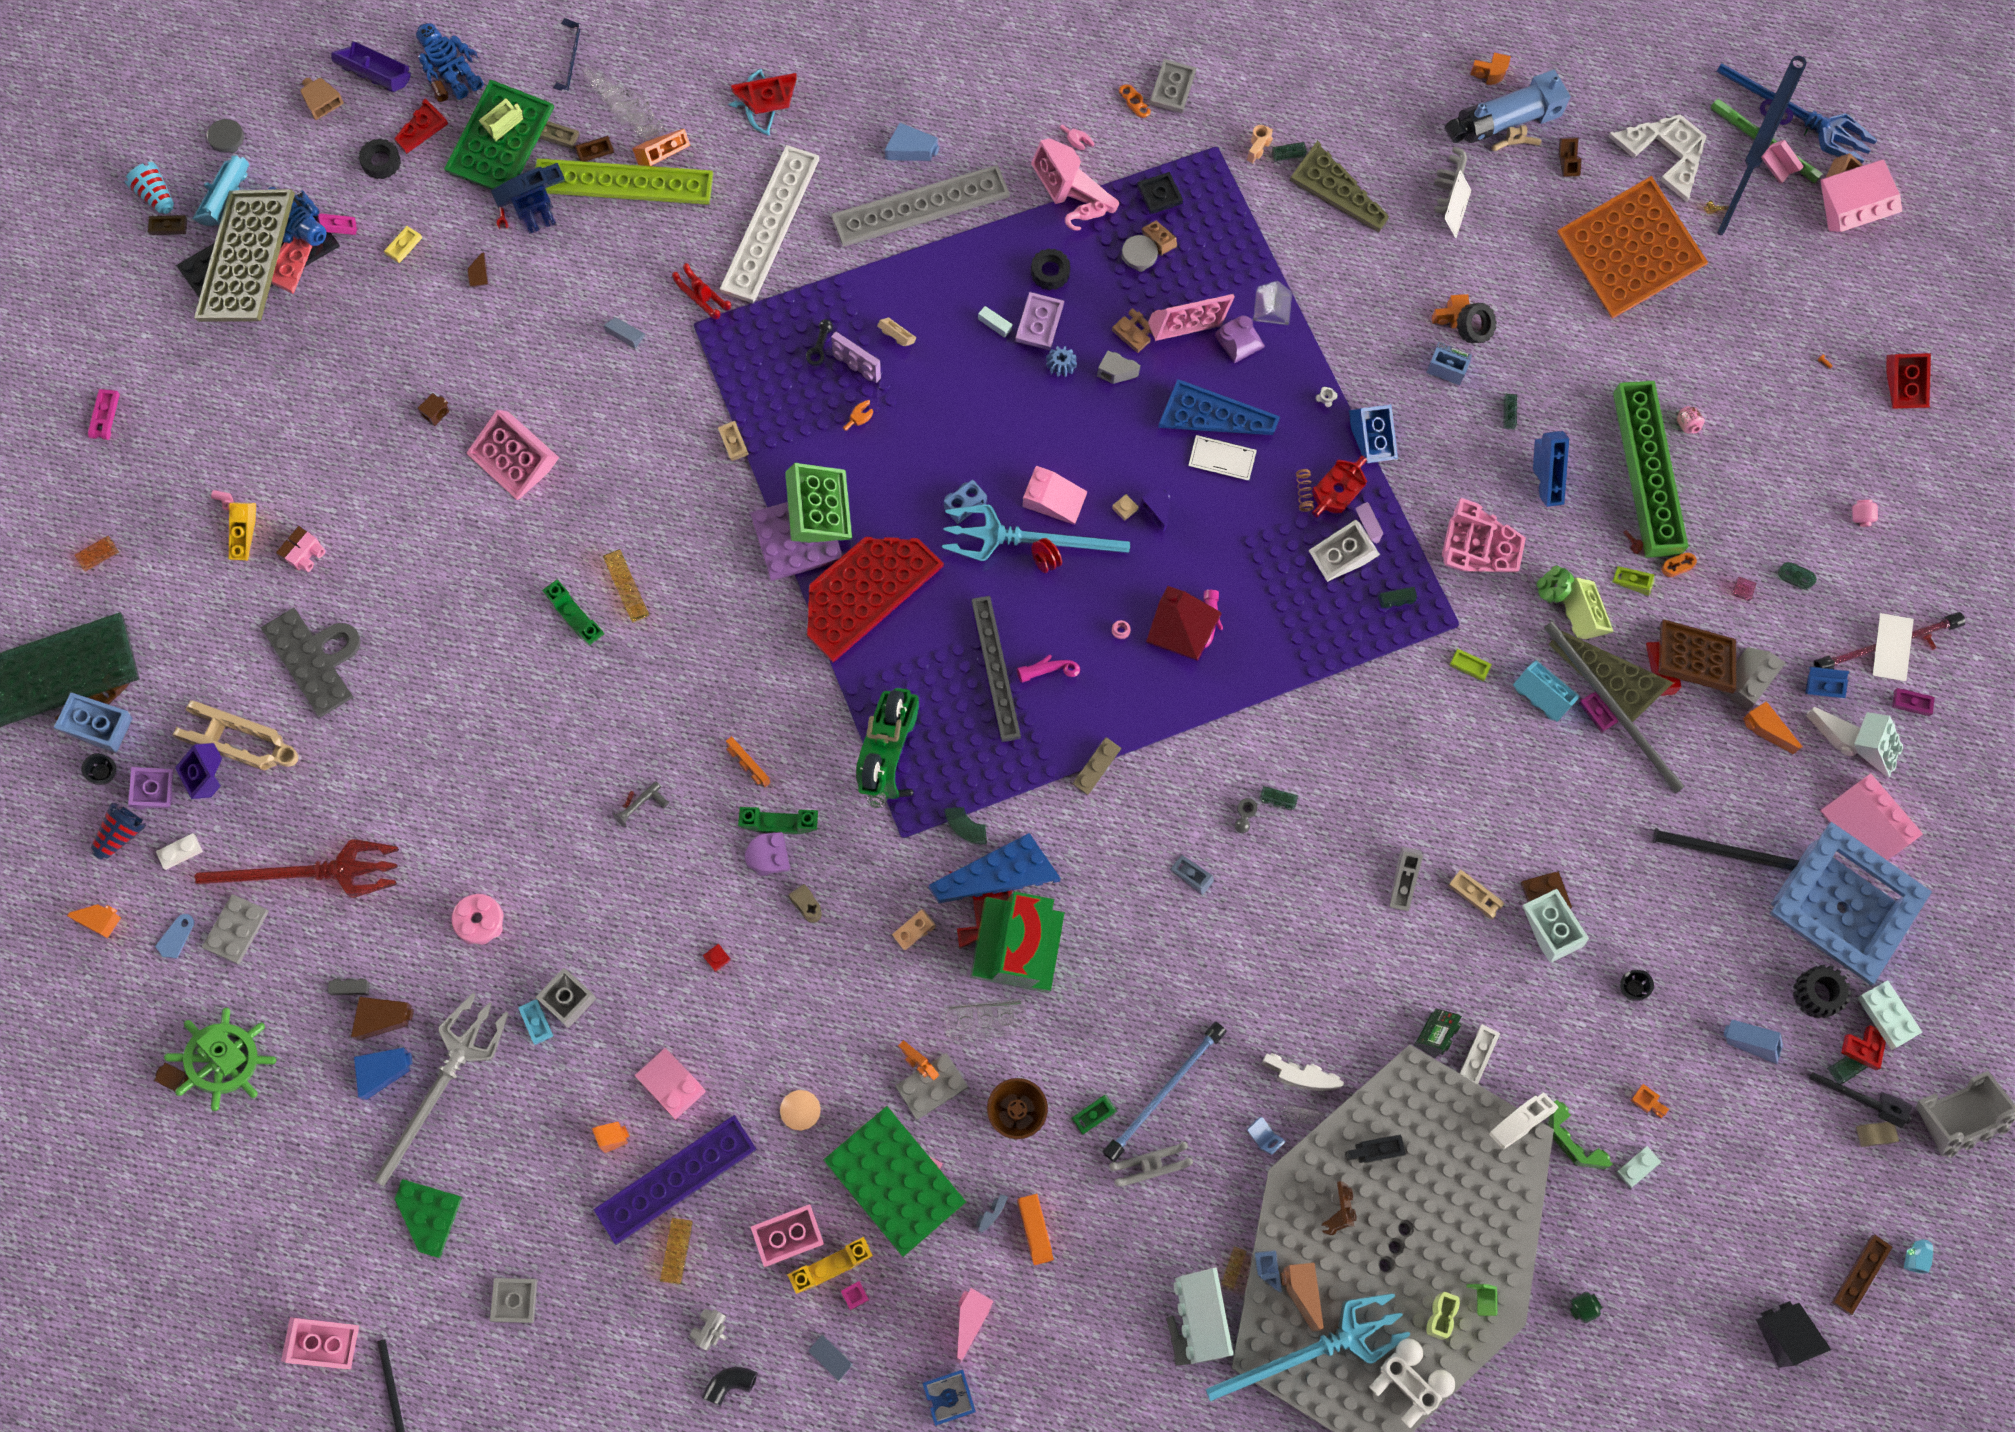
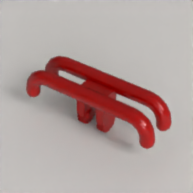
M688 263L683 265V269L692 281L693 290L682 281L678 272L672 273V278L676 285L713 319H719L721 315L718 309L713 310L706 303L709 299H712L723 310L729 311L731 309V302L729 300L724 301L694 274Z

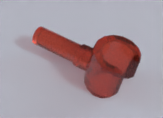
M1625 530L1623 532L1624 535L1632 543L1631 551L1638 554L1642 550L1643 542L1639 539L1636 540Z

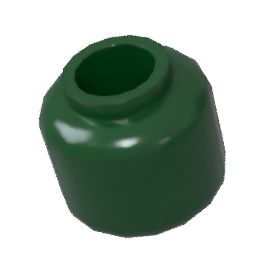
M1586 1291L1571 1300L1573 1307L1570 1308V1311L1575 1320L1580 1319L1586 1324L1601 1315L1600 1310L1603 1308L1594 1293L1590 1294Z

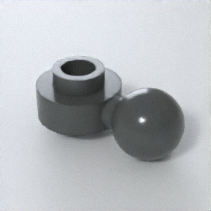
M1245 798L1238 804L1237 810L1241 818L1235 822V829L1239 833L1249 831L1250 822L1248 819L1255 816L1257 812V804L1250 798ZM1244 807H1250L1251 811L1245 812Z

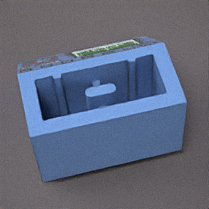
M1438 342L1426 373L1460 385L1471 361L1472 354Z

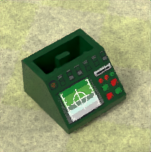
M1434 1009L1414 1046L1434 1058L1439 1054L1443 1055L1445 1051H1448L1453 1042L1450 1038L1457 1034L1462 1025L1459 1023L1462 1016L1445 1010Z

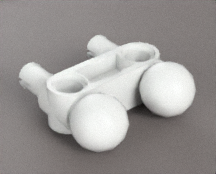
M1411 1338L1403 1339L1396 1347V1353L1394 1352L1385 1360L1384 1364L1380 1367L1381 1374L1369 1386V1389L1379 1396L1390 1383H1394L1412 1401L1413 1406L1401 1418L1409 1428L1422 1415H1429L1442 1401V1398L1450 1396L1455 1389L1454 1378L1446 1370L1440 1369L1431 1373L1427 1384L1410 1367L1417 1365L1423 1357L1422 1346L1418 1341ZM1393 1362H1397L1400 1365V1371L1397 1374H1393L1390 1371V1365ZM1427 1393L1432 1397V1402L1429 1406H1425L1422 1402L1423 1395Z

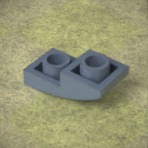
M1000 1194L999 1199L994 1198L991 1210L994 1213L985 1211L984 1216L979 1215L976 1227H979L978 1233H984L997 1220L1007 1202V1196Z

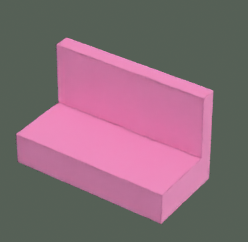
M1785 140L1771 144L1761 157L1780 184L1785 181L1789 174L1798 172L1804 167Z

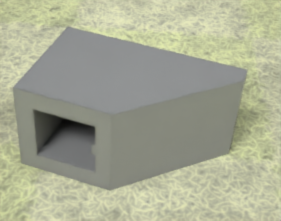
M1107 351L1098 367L1097 377L1115 384L1138 377L1141 365H1138L1133 360L1121 357L1116 352Z

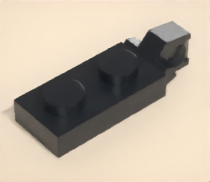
M1401 1134L1362 1141L1355 1145L1356 1149L1345 1152L1347 1161L1359 1159V1163L1375 1162L1406 1155Z

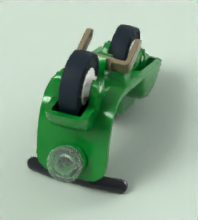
M895 688L892 691H884L880 696L874 715L869 717L867 734L857 761L856 780L858 792L868 795L867 802L873 808L884 807L888 798L897 799L914 794L912 789L897 790L895 783L898 759L907 733L912 731L915 725L919 707L918 696L911 694V691L908 689Z

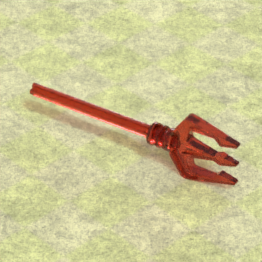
M351 839L338 854L336 860H331L330 863L325 860L323 863L316 861L314 865L198 872L194 875L195 884L305 877H315L317 881H321L324 877L326 880L332 877L333 880L337 879L349 898H356L397 885L395 880L382 878L375 884L354 885L353 879L356 876L374 871L386 872L398 867L396 863L385 861L378 863L356 861L357 853L360 851L379 850L383 855L399 851V848L392 845Z

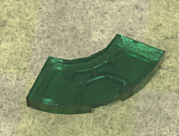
M964 807L944 809L949 826L958 836L970 843L987 845L985 824H977L966 815Z

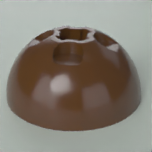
M1023 1078L1005 1080L998 1084L989 1096L987 1102L989 1121L993 1128L1004 1137L1016 1140L1031 1137L1042 1128L1048 1114L1047 1099L1043 1091L1030 1080Z

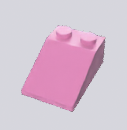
M1036 466L1024 494L1022 507L1075 525L1087 491L1053 471Z
M666 1048L635 1075L675 1120L706 1092L699 1082Z
M290 1317L281 1361L293 1364L351 1369L359 1325Z

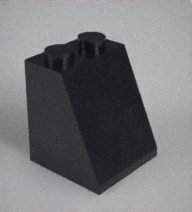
M1791 1301L1779 1305V1310L1773 1311V1309H1768L1760 1313L1762 1317L1756 1319L1778 1368L1795 1366L1831 1350L1800 1303L1792 1304Z

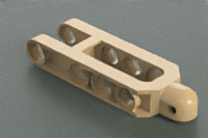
M193 700L189 701L186 711L211 721L205 734L203 735L191 730L186 731L177 726L172 734L176 739L191 745L214 743L220 755L261 770H267L278 764L284 767H291L298 762L299 758L296 750L284 744L281 735H278L276 730ZM225 727H229L271 742L276 747L272 755L267 754L258 757L250 754L247 750L243 749L241 751L231 747L228 743L222 744L218 741Z

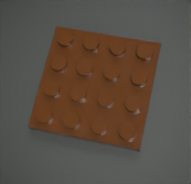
M1662 619L1660 623L1658 673L1734 694L1736 690V639Z

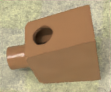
M308 77L302 81L304 87L300 92L315 120L344 104L340 93L322 78L313 81Z

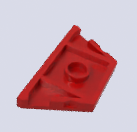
M792 73L731 85V90L754 114L786 109L790 106L797 74Z

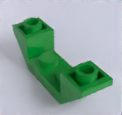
M558 579L542 590L555 610L586 644L590 646L604 635V632L593 619L590 620L574 602L567 589Z
M759 807L739 808L738 827L758 833L783 832V834L800 835L817 830L818 810L799 809L798 814L760 812Z

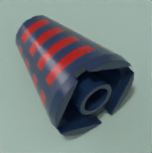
M111 803L91 846L92 854L101 860L111 857L146 827V823L140 824L143 821L140 817L125 807L118 809L117 806L119 804Z

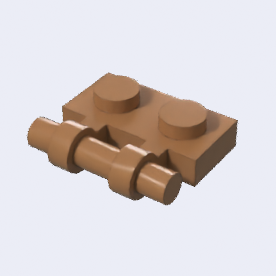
M1132 308L1128 313L1132 319L1129 320L1124 316L1112 327V331L1134 351L1139 353L1150 343L1151 338L1147 335L1149 333L1152 334L1148 321L1143 318V314ZM1137 323L1144 327L1142 331L1136 326Z

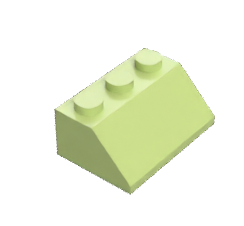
M1575 578L1574 583L1572 582L1570 586L1572 588L1571 593L1562 601L1566 607V615L1573 625L1572 631L1574 635L1580 639H1589L1614 632L1595 582Z

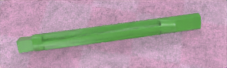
M1717 99L1711 105L1710 109L1755 139L1759 131L1757 126L1720 99ZM1772 139L1770 145L1773 144V143H1776V142H1778V141H1776L1775 139ZM1797 156L1804 166L1798 172L1815 184L1823 173Z

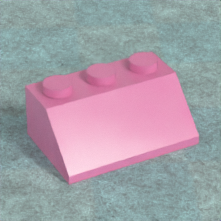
M810 1204L751 1226L764 1267L824 1245Z

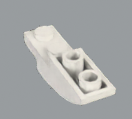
M1273 1053L1270 1055L1266 1054L1261 1063L1279 1073L1277 1081L1292 1087L1313 1091H1330L1340 1089L1344 1084L1339 1076L1333 1073L1328 1075L1322 1072V1069L1317 1065L1307 1064L1302 1071L1297 1064L1292 1062L1288 1064L1281 1061L1282 1058Z
M1545 1093L1538 1097L1534 1096L1504 1119L1489 1135L1504 1150L1526 1135L1532 1127L1553 1114L1558 1109V1106Z

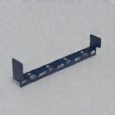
M564 18L561 24L570 28L577 27L566 85L556 82L553 88L569 91L581 29L579 28V23Z

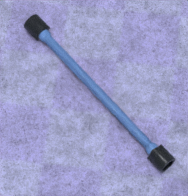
M1214 1022L1204 1033L1206 1037L1195 1052L1191 1054L1192 1056L1178 1069L1177 1073L1165 1084L1120 1138L1118 1137L1116 1141L1112 1139L1102 1153L1109 1160L1115 1162L1125 1151L1123 1147L1126 1145V1141L1135 1133L1134 1131L1150 1116L1158 1104L1162 1102L1163 1098L1167 1096L1166 1094L1175 1087L1183 1075L1187 1073L1188 1069L1205 1052L1206 1048L1213 1043L1217 1044L1227 1031L1222 1025Z

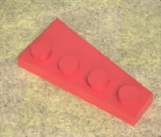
M293 238L291 243H284L280 248L271 284L294 294L312 246L301 238L299 240Z

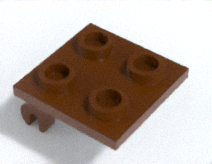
M1342 1181L1337 1182L1341 1209L1322 1223V1226L1329 1227L1328 1230H1323L1322 1232L1331 1236L1341 1229L1355 1227L1354 1222L1357 1221L1356 1211L1351 1207V1200H1353L1352 1188H1349L1348 1184Z

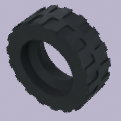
M378 138L366 142L361 147L362 149L359 151L358 156L364 172L369 177L385 179L386 177H391V175L399 170L401 158L396 146L392 142ZM379 152L386 153L389 159L385 164L380 166L372 164L371 158L374 154Z
M1048 248L1035 254L1031 263V276L1037 286H1040L1042 289L1056 290L1067 283L1070 275V261L1062 251ZM1047 262L1056 263L1059 267V272L1055 276H1046L1042 272V266Z
M1473 303L1463 307L1457 319V329L1462 339L1467 343H1484L1490 340L1494 335L1497 324L1493 309L1489 305H1485V303ZM1475 314H1478L1481 318L1482 324L1479 332H1474L1472 328V318Z

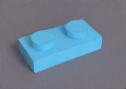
M537 999L518 1007L534 1045L554 1036Z

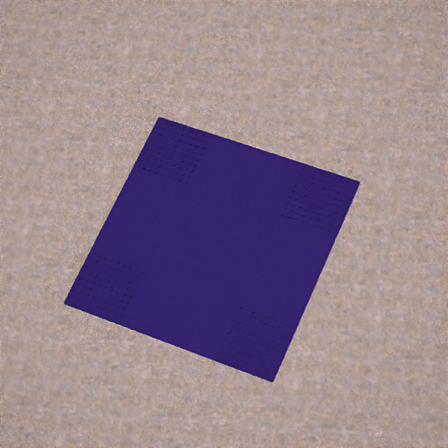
M1213 147L1100 185L1101 188L1118 200L1119 206L1116 212L1109 213L1106 211L1105 215L1093 219H1072L1071 223L1074 226L1081 227L1080 230L1068 228L1065 223V217L1080 205L1087 203L1068 196L1065 202L1055 204L1053 201L754 302V304L751 303L720 314L719 319L710 317L694 323L695 331L731 420L736 422L749 455H746L767 508L788 502L785 472L794 463L842 469L846 471L852 533L851 539L838 540L842 556L864 537H873V539L889 537L908 540L910 538H918L944 563V567L834 663L829 659L862 743H864L867 734L869 717L874 715L880 696L884 691H892L895 688L908 689L911 691V694L917 695L919 698L917 719L912 731L907 733L895 771L897 790L912 789L914 794L909 797L888 798L886 800L902 838L910 837L1080 772L1105 737L1122 748L1115 757L1117 758L1459 626V621L1378 462L1364 463L1361 470L1367 483L1342 513H1331L1326 510L1319 517H1315L1312 511L1315 510L1318 503L1315 501L1314 496L1300 498L1298 495L1299 489L1297 485L1299 483L1296 476L1298 470L1308 469L1311 473V476L1308 478H1298L1299 482L1311 481L1310 484H1299V488L1311 487L1313 490V487L1318 485L1336 464L1337 460L1355 463L1362 454L1351 430L1349 416L1351 408L1218 147ZM1170 172L1183 198V204L1150 215L1137 188V182ZM1157 220L1176 237L1177 247L1161 256L1157 254L1155 263L1144 271L1139 272L1128 266L1122 259L1123 245L1130 237L1137 235L1145 236L1142 233V228ZM1048 248L1062 251L1070 261L1068 281L1056 290L1042 289L1033 282L1031 276L1033 257H1035L1036 253ZM1047 262L1042 266V272L1046 276H1055L1059 272V267L1056 263ZM1029 292L1064 301L1051 349L1056 351L1057 346L1060 349L1066 346L1067 351L1072 349L1073 354L1076 355V368L1073 369L1072 374L1067 373L1066 377L1063 374L1057 377V373L1051 374L1050 369H1047L1046 357L1050 355L1051 349L1047 350L1015 342ZM1234 294L1233 302L1220 327L1157 341L1149 333L1147 336L1151 338L1150 343L1139 353L1134 351L1112 331V327L1124 316L1129 320L1132 319L1128 314L1132 308L1142 313L1143 318L1149 321L1151 314L1157 310ZM985 306L1012 324V330L1006 337H1003L978 320V313ZM1240 316H1247L1252 320L1253 328L1265 347L1233 363L1215 337V333L1226 323ZM889 317L917 337L914 344L907 346L898 344L896 339L884 334L882 329L877 326L879 321ZM828 319L833 323V330L828 333L824 345V362L819 366H812L807 362L806 353L816 345L820 333V321ZM1139 323L1136 324L1141 331L1144 329ZM835 332L880 360L881 379L877 383L867 380L862 373L852 370L847 363L839 361L834 357L831 336ZM1107 351L1116 352L1121 357L1133 360L1138 365H1141L1138 377L1115 384L1097 377L1098 367ZM814 354L811 356L810 359L812 361H818L820 359V355ZM1177 379L1280 416L1273 435L1158 428V425ZM1323 387L1331 388L1337 393V399L1333 400L1331 407H1326L1324 403L1316 400V396L1320 394ZM870 400V404L861 412L866 413L873 409L872 417L865 424L859 426L853 424L845 431L843 427L850 421L849 417L853 409L858 404ZM1196 435L1257 450L1250 479L1245 480L1188 466ZM1036 466L1053 471L1087 491L1075 525L1022 507L1024 494ZM1301 472L1299 475L1308 474V472ZM971 480H974L987 495L986 504L992 506L1001 525H1004L1007 530L1011 526L1012 530L1019 527L1020 530L1027 532L1129 541V553L1056 546L1062 558V565L1052 571L1048 569V573H1043L1033 559L1031 552L1033 543L1020 542L1018 545H1014V542L1010 541L1008 545L1007 541H1004L1003 544H999L987 560L979 561L944 549L942 545L957 544L962 550L981 552L984 544L983 539L964 533L956 535L945 531L944 528L960 526L961 528L983 527L986 525L985 515L983 513H972L957 524L949 514L945 513L944 499L948 494L958 491L963 483H969ZM1158 486L1166 490L1171 499L1165 532L1159 529L1140 506L1142 497ZM1341 486L1334 487L1336 492H1343ZM1301 490V491L1299 492V494H1300L1301 496H1303V495H1305V494H1312V495H1313L1312 490H1310V491H1302V490ZM970 493V494H968L967 496H969V497H974V496H976V495ZM1127 494L1139 508L1124 521L1112 509V505ZM1313 501L1314 509L1308 512L1300 511V502ZM1368 502L1383 531V535L1377 544L1372 541L1380 555L1359 568L1327 581L1309 550L1354 520H1357L1363 526L1356 508ZM954 504L953 507L959 508L961 505ZM833 564L795 574L807 607L809 602V584ZM1167 586L1185 591L1204 603L1205 590L1219 591L1217 608L1222 613L1220 621L1223 629L1219 630L1216 625L1213 640L1208 647L1204 648L1198 661L1146 642L1159 601ZM991 597L1021 739L1001 742L971 602L974 598ZM1122 620L1130 625L1131 631L1127 638L1118 639L1113 636L1111 630L1112 625L1116 621ZM1119 628L1118 632L1123 633L1124 630ZM1048 655L1052 656L1048 662L1071 660L1080 667V673L1075 677H1069L1065 675L1063 669H1059L1021 683L1017 675V668L1034 665Z

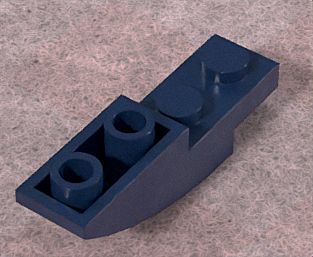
M558 163L544 168L540 166L506 181L491 190V194L497 207L500 208L530 197L534 192L564 182L565 178Z

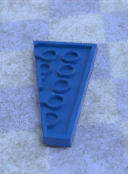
M1177 379L1158 428L1273 435L1280 416Z
M1028 833L929 884V890L938 904L962 900V898L969 896L979 897L982 894L991 892L995 894L1023 889V887L1030 885L1040 886L1043 883L1052 881L1056 883L1060 882L1061 878L1031 834Z

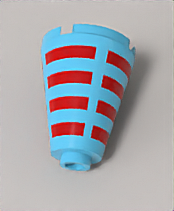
M147 162L149 164L147 166L140 164L132 169L126 176L128 181L125 180L127 187L157 212L164 214L171 212L174 202L158 166L154 162Z

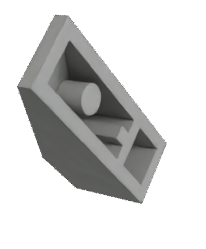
M1401 846L1389 907L1409 911L1423 858L1421 850Z

